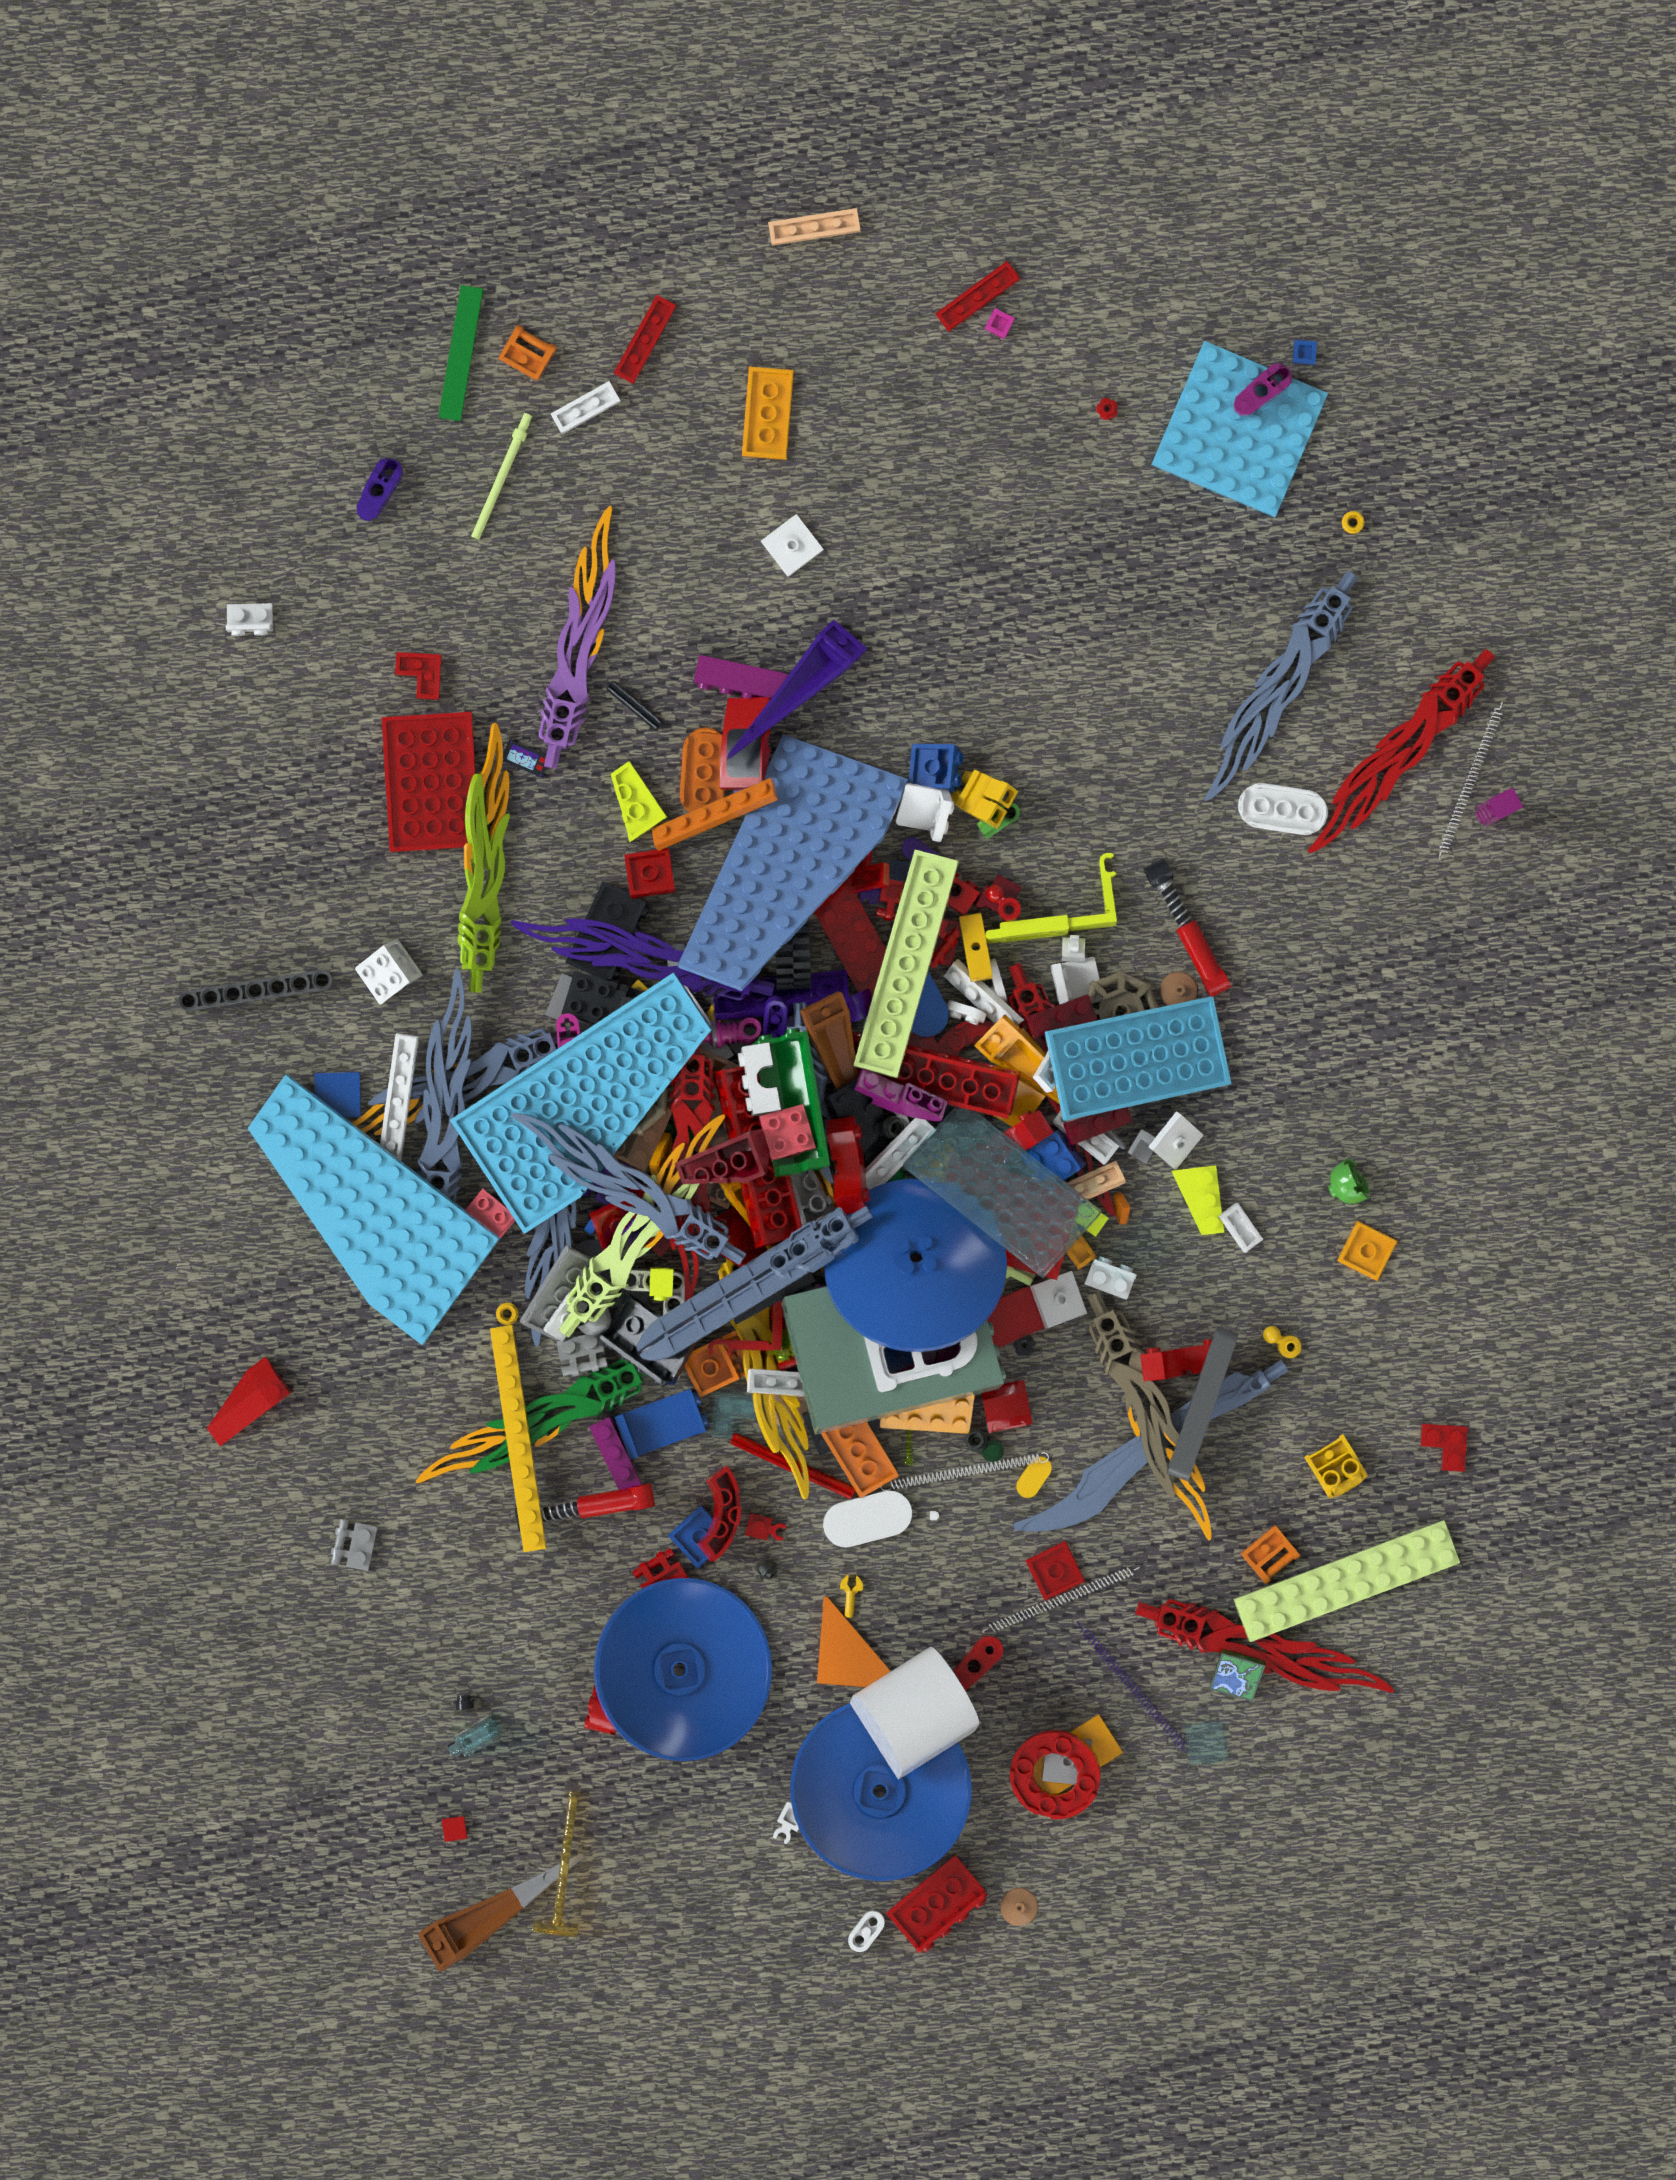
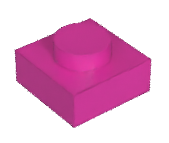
M995 308L984 330L1005 339L1015 318Z

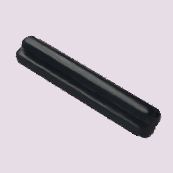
M612 681L606 689L610 694L653 730L657 731L662 726L663 722L618 683Z

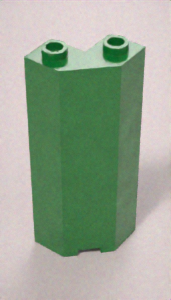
M800 1028L786 1030L787 1034L778 1038H773L772 1035L760 1036L759 1040L753 1043V1045L769 1043L773 1062L771 1068L762 1069L758 1072L760 1086L764 1088L777 1087L781 1110L804 1105L816 1147L795 1157L773 1160L775 1177L804 1173V1171L819 1170L830 1166L808 1032H800Z

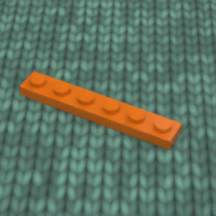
M772 778L766 779L652 828L654 846L659 851L777 801L775 782Z

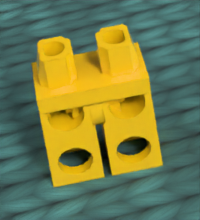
M977 770L973 772L965 771L961 782L966 784L962 792L959 790L953 792L951 796L952 801L965 813L998 829L1007 813L1001 806L1009 809L1018 791L1008 783L996 780ZM1008 790V798L1005 801H1002L1005 793ZM997 810L998 816L995 820L992 821L991 819Z

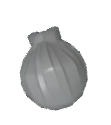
M608 1307L597 1321L591 1322L588 1320L586 1323L581 1321L577 1327L584 1334L591 1336L603 1333L609 1328L611 1323ZM597 1308L592 1317H595L601 1308Z

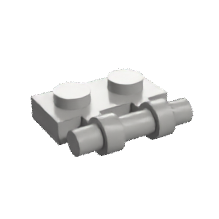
M586 1334L564 1339L563 1342L556 1341L561 1365L570 1363V1366L562 1367L563 1377L568 1375L578 1376L579 1373L590 1370L595 1372L599 1371V1368L608 1366L606 1358L597 1359L598 1356L606 1355L603 1341L598 1338L599 1334L592 1336ZM590 1359L588 1362L577 1364V1361Z
M340 1519L339 1527H336L335 1530L337 1535L335 1546L331 1549V1564L340 1565L341 1557H347L346 1567L369 1571L378 1526L355 1522L354 1530L347 1529L349 1520ZM345 1537L352 1538L350 1550L343 1549Z

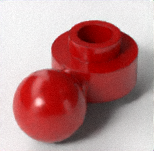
M991 885L987 889V898L991 902L999 904L998 912L1003 920L1014 921L1020 916L1021 906L1019 902L1014 898H1005L1004 889L1000 885ZM1010 906L1013 907L1014 912L1007 914L1005 909Z

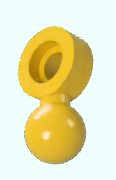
M1268 1326L1264 1330V1340L1270 1344L1277 1343L1278 1352L1282 1356L1294 1358L1300 1353L1301 1343L1298 1338L1292 1335L1282 1337L1280 1330L1275 1326ZM1289 1343H1292L1294 1345V1348L1291 1351L1287 1350V1345Z

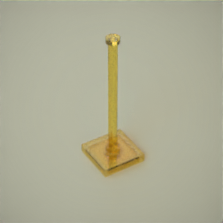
M567 1791L569 1798L554 1916L550 1923L535 1921L532 1932L578 1937L580 1926L564 1925V1921H562L577 1799L580 1797L578 1792Z

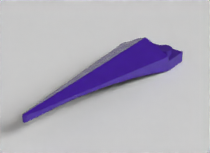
M833 619L817 635L773 697L728 753L727 759L732 758L849 670L866 652L867 648Z

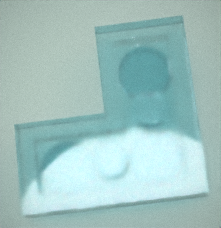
M715 1391L709 1436L732 1439L735 1417L757 1420L753 1396Z

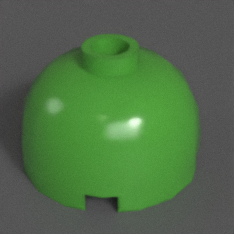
M1352 1158L1340 1162L1333 1168L1330 1175L1331 1185L1328 1186L1331 1195L1334 1198L1338 1197L1341 1202L1346 1204H1357L1370 1198L1367 1195L1370 1193L1368 1183L1363 1173L1360 1176L1358 1171L1355 1170L1354 1166L1357 1163Z

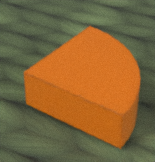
M1121 1192L1114 1193V1209L1118 1223L1120 1225L1127 1224L1130 1205Z

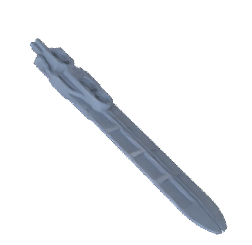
M865 1206L852 1215L847 1216L842 1208H836L834 1212L827 1214L826 1218L819 1221L813 1220L797 1229L783 1242L652 1322L642 1334L637 1345L638 1352L651 1346L640 1354L641 1358L652 1361L669 1358L805 1274L813 1273L835 1258L839 1251L845 1250L851 1244L858 1242L859 1236L855 1228L873 1217L872 1213ZM831 1247H836L834 1251H828Z

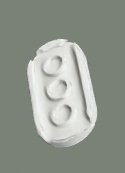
M1257 783L1248 787L1241 794L1238 801V811L1242 819L1254 828L1310 835L1319 831L1325 824L1328 816L1326 803L1319 794L1311 790Z
M892 1490L882 1491L833 1505L824 1517L823 1528L827 1538L833 1544L840 1547H852L900 1534L910 1524L912 1509L909 1501L901 1493Z

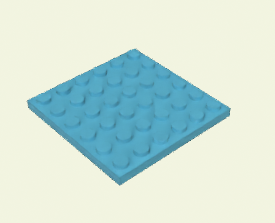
M1204 341L1151 465L1275 518L1328 393L1292 378L1290 386L1283 393L1250 416H1240L1233 409L1235 397L1262 374L1267 367ZM1275 375L1274 380L1276 382H1281L1282 377L1280 375ZM1259 386L1255 388L1258 396L1267 395L1264 387Z

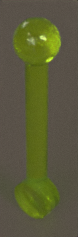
M907 1430V1448L904 1464L908 1467L913 1464L911 1459L912 1430Z

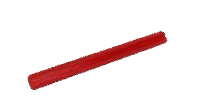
M738 1433L733 1434L730 1441L731 1445L792 1472L783 1454L779 1452L773 1453L770 1448ZM795 1460V1462H796V1464H797V1466H798V1468H799V1471H800V1473H801V1476H802V1472H801V1467H800L799 1461ZM807 1466L809 1481L848 1499L853 1497L855 1492L853 1486Z

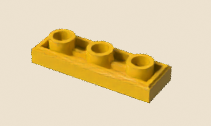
M981 913L960 916L959 922L970 982L993 979ZM976 946L980 949L975 951L972 948Z

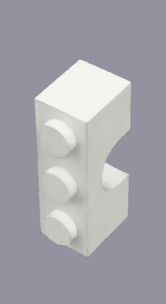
M769 1043L742 1047V1053H738L740 1067L744 1066L745 1069L742 1082L744 1089H748L749 1098H746L748 1112L752 1111L753 1116H759L780 1111L777 1087L764 1088L757 1081L759 1071L773 1066Z

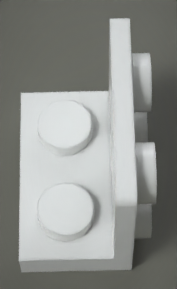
M398 938L383 945L355 968L379 1004H383L403 987L423 976Z
M1094 957L1085 958L1084 962H1066L1050 966L1059 1004L1086 995L1090 988L1089 983L1092 980H1100ZM1097 994L1094 1002L1101 1001L1102 997Z

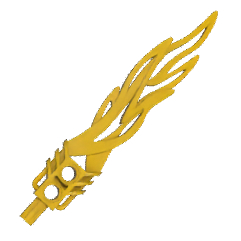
M726 1258V1262L721 1264L718 1270L719 1279L721 1280L731 1274L734 1266L740 1267ZM770 1307L737 1325L733 1319L730 1321L741 1340L757 1341L756 1335L760 1341H769V1344H772V1332L769 1323ZM782 1348L780 1352H773V1355L772 1352H765L767 1357L764 1359V1366L760 1351L742 1350L746 1380L748 1379L750 1364L751 1369L780 1371L778 1363L785 1361ZM753 1393L756 1417L768 1446L773 1453H777L780 1450L793 1472L802 1498L807 1499L809 1495L807 1464L789 1428L790 1425L803 1450H808V1437L797 1409L800 1407L797 1397L778 1395L793 1415L797 1423L796 1425L786 1408L780 1402L774 1400V1394ZM775 1411L777 1413L782 1432L791 1449L797 1456V1459L801 1467L802 1476L793 1456L791 1455L790 1451L785 1446V1444L779 1436Z

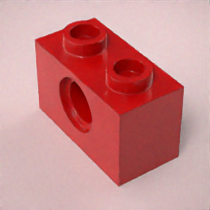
M956 872L953 884L961 888V893L958 896L949 895L947 905L965 916L980 893L976 891L978 886L969 880L963 882L958 878L960 874Z

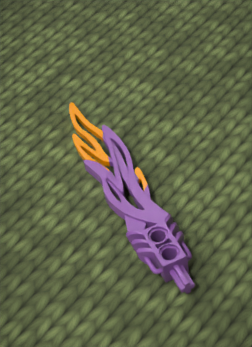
M609 506L604 511L593 534L591 545L592 568L588 583L587 548L584 547L579 555L575 570L574 587L569 588V618L558 640V669L548 688L546 687L547 700L543 698L545 709L540 711L542 721L539 737L544 740L545 745H549L544 767L557 769L561 749L567 750L568 745L572 746L576 743L579 727L584 723L585 718H581L587 712V707L584 708V706L590 699L587 693V671L599 652L604 636V629H601L606 620L613 600L616 568L614 559L609 563L607 548L612 506ZM604 525L602 537L603 576L593 600V590L597 577V540L600 530ZM581 567L583 573L584 596L586 602L590 606L583 621L582 604L579 588V575ZM607 588H608L607 601H606L604 610H603V612H602V614H601V616H600V618H599V615H600V612H601V610H602L603 603H604V600H605ZM571 627L569 646L565 654V643ZM584 633L576 662L575 677H573L571 670L572 648L576 647ZM596 643V646L589 657L591 647ZM568 690L575 703L557 698ZM561 708L569 710V715L564 719L557 716V712ZM547 723L546 735H543L545 724ZM555 730H562L564 732V737L561 740H554L552 738V733ZM574 731L572 741H569L570 734Z

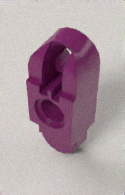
M1275 363L1267 368L1235 397L1233 404L1235 413L1240 416H1250L1283 393L1292 382V373L1289 368L1281 363ZM1280 375L1282 377V381L1276 382L1274 380V376ZM1259 386L1264 387L1267 395L1258 396L1255 388Z

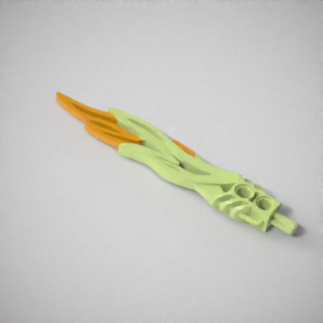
M725 1114L713 1119L694 1137L685 1159L692 1156L693 1150L701 1136L711 1128L698 1153L706 1150L712 1137L725 1119ZM681 1143L676 1147L663 1164L658 1175L654 1174L652 1176L661 1185L665 1171L673 1159L663 1189L667 1194H671L672 1189L680 1179L678 1171L673 1177L672 1175L676 1167L675 1163L678 1162L685 1143ZM683 1184L672 1195L683 1198L689 1190L685 1199H691L699 1184ZM645 1192L643 1199L654 1205L655 1201ZM628 1212L620 1221L611 1245L594 1259L593 1257L590 1259V1266L588 1269L586 1266L584 1267L581 1278L578 1275L575 1287L566 1298V1302L569 1305L567 1310L571 1313L558 1329L563 1335L570 1337L581 1321L584 1323L588 1320L595 1322L607 1307L613 1306L615 1302L611 1301L622 1294L618 1293L621 1288H626L628 1285L627 1281L635 1260L650 1250L663 1237L662 1231L651 1220L632 1243L622 1260L623 1248L632 1231L638 1230L650 1220L647 1216L637 1214L630 1228L623 1234L626 1225L635 1215V1213ZM656 1236L652 1242L642 1248L650 1237ZM610 1269L612 1283L597 1272ZM598 1282L602 1285L603 1291L601 1294H595L592 1291L593 1283ZM577 1292V1296L572 1302L571 1298ZM579 1301L588 1302V1312L579 1310ZM597 1308H601L595 1315V1317H592V1314L595 1312V1310Z

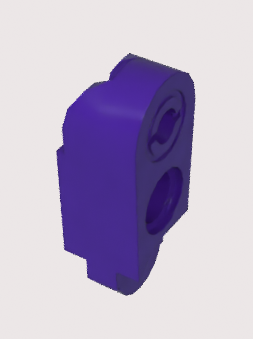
M383 458L376 464L356 506L357 514L362 520L372 521L375 518L377 519L401 482L403 468L397 460ZM388 469L394 470L392 476L386 475ZM382 486L384 488L381 496L373 495L375 487Z

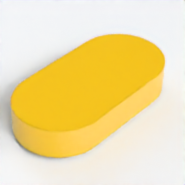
M1039 1456L1041 1462L1047 1460V1458ZM1033 1458V1464L1030 1461L1016 1483V1489L1022 1497L1030 1498L1037 1494L1051 1473L1052 1466L1049 1460L1040 1463L1038 1459L1036 1463Z

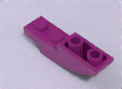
M864 1068L860 1071L854 1089L873 1098L871 1103L881 1108L905 1116L931 1121L942 1120L948 1102L908 1082L905 1086H902Z

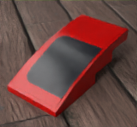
M753 697L751 699L728 698L721 742V790H742L765 780L771 751L768 747L771 728L732 758L727 759V755L769 702L770 697Z

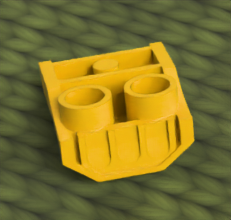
M1343 1434L1328 1446L1312 1455L1304 1457L1329 1499L1344 1494L1359 1485L1368 1476Z

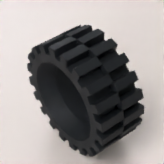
M809 918L786 945L784 944L776 952L777 990L811 989Z

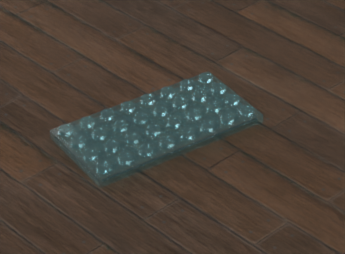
M955 1107L903 1163V1167L1042 1278L1101 1214L1099 1208L973 1110Z

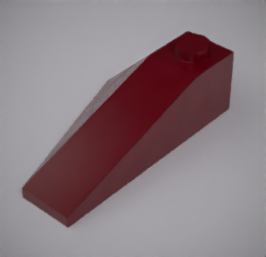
M762 1129L749 1131L678 1161L675 1165L682 1184L749 1182L767 1174L770 1150Z

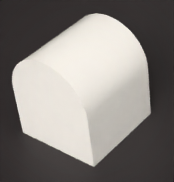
M933 1647L927 1648L857 1692L850 1701L854 1711L898 1780L975 1732L979 1725L977 1713L967 1693L949 1665Z

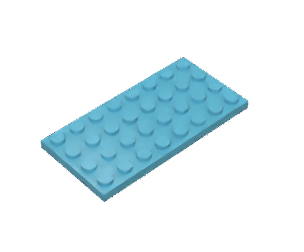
M1213 996L1045 1032L1063 1121L1231 1084Z

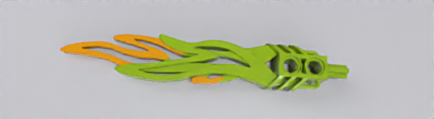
M497 723L491 724L485 765L480 774H474L472 777L465 811V828L468 843L464 845V869L468 890L459 913L460 923L458 924V931L460 935H458L457 941L461 948L460 962L462 969L470 970L469 992L482 993L483 971H492V967L495 964V952L500 945V939L497 938L501 933V928H498V926L501 924L502 916H500L497 894L505 872L502 844L510 814H506L509 797V774L506 770L502 771L495 796L496 784L503 763L502 738ZM496 750L495 766L488 784L485 807L484 788L493 765ZM497 812L496 818L492 824V827L488 835L487 825L494 819L495 814ZM484 868H485V870H488V871H487L486 883H485V886H484V889H483V883H484ZM482 915L487 925L474 924V922ZM478 932H480L481 934L480 941H478L477 939ZM477 954L479 955L480 959L478 964L475 959Z

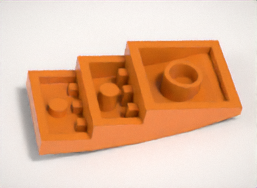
M736 1330L718 1338L720 1340H741ZM708 1344L692 1351L685 1364V1369L699 1398L745 1376L742 1350H733L731 1355L728 1356L725 1345H714V1352L709 1355L707 1351ZM760 1351L764 1366V1359L767 1355L765 1352Z

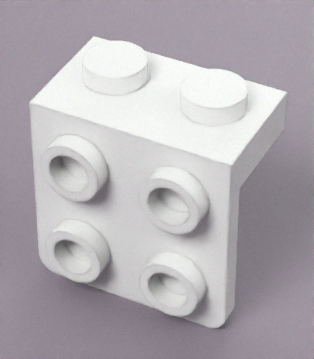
M907 783L895 819L896 823L900 826L930 831L932 841L941 842L943 834L946 835L949 822L947 819L948 815L953 813L954 801L951 799L949 790Z

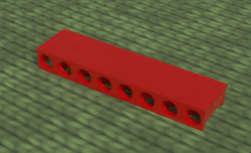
M852 1031L856 1058L862 1033ZM907 1044L898 1078L879 1073L876 1074L902 1086H905L908 1082L948 1101V1105L1008 1119L1012 1115L1021 1072ZM857 1068V1070H858V1075L860 1074V1071L862 1070L861 1068Z
M744 1066L713 1072L722 1113L725 1114L724 1121L729 1140L749 1131L762 1129L759 1116H753L752 1111L748 1112L746 1098H749L748 1089H744L742 1076L745 1075ZM769 1154L768 1172L766 1175L749 1182H740L756 1249L779 1244L789 1238L791 1233L802 1227L790 1175L775 1177L773 1163Z

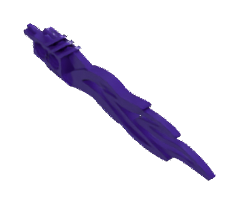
M575 918L565 920L569 925L542 926L515 920L511 921L515 928L541 941L553 943L567 942L587 946V948H551L555 953L562 956L590 961L596 967H623L640 977L653 980H663L675 972L682 984L693 990V993L703 991L705 993L702 995L714 994L716 996L713 998L716 999L726 997L741 1001L745 995L749 996L750 991L772 997L774 991V983L755 978L743 991L708 978H706L704 983L699 975L683 970L678 966L653 965L649 959L634 951L673 962H679L684 951H677L667 943L644 933L635 932L637 936L635 937L619 927L604 922ZM593 927L606 928L615 931L626 938ZM528 929L545 932L580 931L593 935L607 943L576 937H546ZM649 940L657 943L664 949L652 946ZM613 945L628 955L582 956L571 953L604 951ZM630 965L648 967L655 969L659 972H648L632 967ZM732 991V992L740 993L741 995H740V996H736V995H732V994H728V993H730V992Z

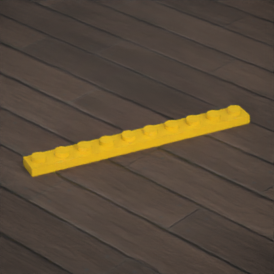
M513 1325L490 1328L523 1552L547 1549L514 1327Z

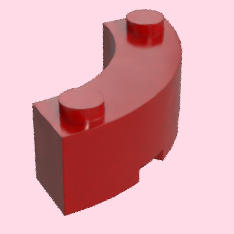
M1029 1110L1019 1117L1020 1122L983 1146L979 1142L970 1148L971 1154L964 1157V1159L999 1168L1011 1160L1010 1155L1013 1158L1054 1133L1040 1110L1033 1114Z
M852 1116L828 1120L826 1131L832 1160H836L834 1200L837 1208H842L846 1214L857 1212L870 1201L869 1189L866 1188L865 1165L860 1141L862 1129L860 1125L856 1124L855 1117Z
M1212 1339L1203 1340L1202 1345L1161 1350L1160 1347L1148 1348L1147 1353L1140 1354L1143 1381L1186 1375L1187 1370H1190L1191 1374L1201 1373Z
M728 1465L722 1466L705 1480L713 1496L714 1514L707 1533L697 1545L710 1562L716 1561L728 1549L733 1541L741 1518L740 1491Z

